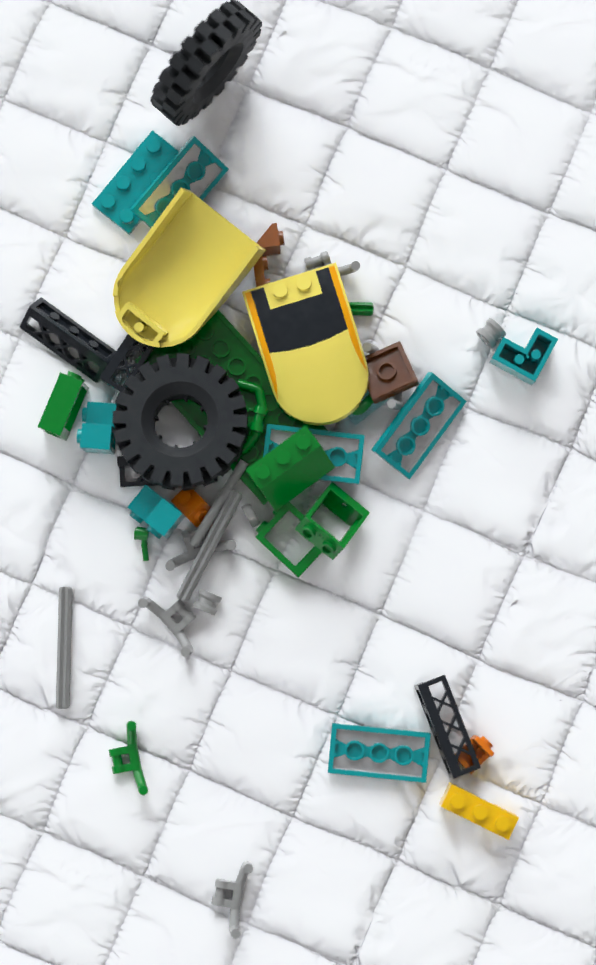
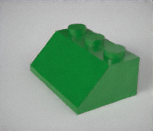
M305 425L248 467L246 472L276 512L333 470L335 466Z

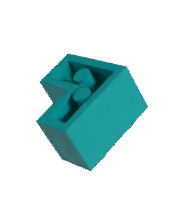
M536 328L525 348L503 337L489 363L532 386L549 358L558 338Z
M87 401V408L83 407L82 422L85 423H82V429L77 430L76 442L80 444V448L83 451L115 455L116 440L113 433L115 429L112 419L113 411H116V404Z
M146 484L127 507L132 511L129 515L140 524L144 520L149 525L146 529L158 539L162 536L168 539L186 517Z

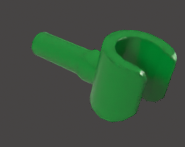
M136 527L134 540H141L143 561H149L147 547L149 531L145 527Z

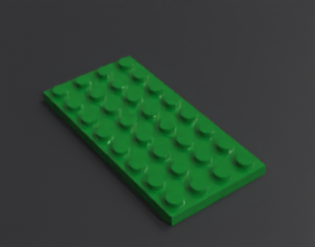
M219 310L192 338L176 346L155 347L145 362H149L152 365L157 362V357L168 355L169 358H177V353L189 354L190 358L194 359L197 356L209 359L210 364L221 366L227 371V375L230 378L233 377L237 384L238 380L241 379L261 385L265 392L268 413L263 423V433H261L259 439L248 453L241 454L238 461L232 463V471L240 459L249 464L248 468L263 457L267 424L303 428L306 425L308 429L328 431L324 425L305 424L292 416L290 417L282 410L273 394L262 357ZM141 355L134 360L135 363L139 362ZM240 389L247 408L248 437L251 433L249 427L250 423L254 420L255 413L253 411L257 402L255 393ZM184 399L172 401L171 403L203 436L206 431L204 430V425H207L208 418L205 411L201 412V406L191 400H188V402H185ZM245 470L240 480L265 505L268 503L267 499Z

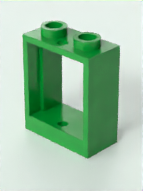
M68 371L67 375L60 372L37 426L39 429L67 441L89 389L84 383L85 380L82 379V376Z
M331 482L305 514L295 530L321 550L323 554L334 560L346 547L370 512L335 483ZM322 504L350 526L340 541L312 519Z
M288 502L276 512L275 510L272 512L275 516L269 523L264 520L255 530L258 533L255 538L299 578L321 555V550L314 546L294 566L265 538L289 511L300 521L304 517L294 505Z

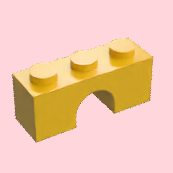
M451 782L448 783L439 802L442 808L507 840L510 839L519 820L516 814L496 804H492Z

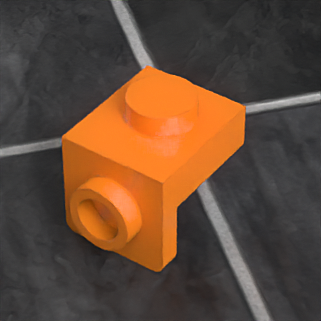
M182 489L171 500L195 527L201 524L211 508L195 490L183 491Z
M473 735L470 738L480 765L488 757H492L495 754L491 750L493 745L484 736L480 738ZM461 751L457 761L464 768L472 766L473 763L470 755Z

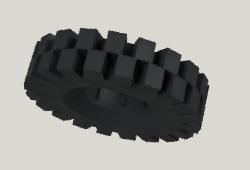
M238 0L226 1L220 5L219 9L215 8L208 14L206 21L202 20L194 28L192 37L188 35L180 44L182 49L174 52L167 63L170 65L162 70L158 77L160 81L154 85L152 90L153 95L150 99L152 105L176 126L184 125L190 119L193 120L202 109L205 110L212 103L214 96L218 97L225 89V83L232 81L238 73L236 69L243 66L249 57L247 54L253 50L257 43L256 39L260 36L262 21Z
M178 353L177 358H169L168 355L157 357L156 363L150 365L147 362L138 368L139 373L136 376L131 374L124 382L125 389L123 392L119 391L115 401L117 407L116 411H113L112 419L116 443L121 454L134 472L140 474L144 480L153 485L159 484L164 489L174 491L175 488H182L183 491L195 490V486L202 484L205 487L214 483V479L219 475L223 477L229 472L234 461L237 462L243 452L242 447L244 443L246 444L248 435V415L244 397L233 377L230 378L227 375V371L218 364L215 366L210 364L209 359L197 356L194 359L190 358L189 354ZM184 399L185 402L191 400L199 404L201 412L205 411L208 418L207 425H204V430L206 431L201 439L197 442L193 441V445L178 448V445L172 447L161 440L163 438L162 435H157L155 423L159 421L157 415L166 404L169 406L170 402Z

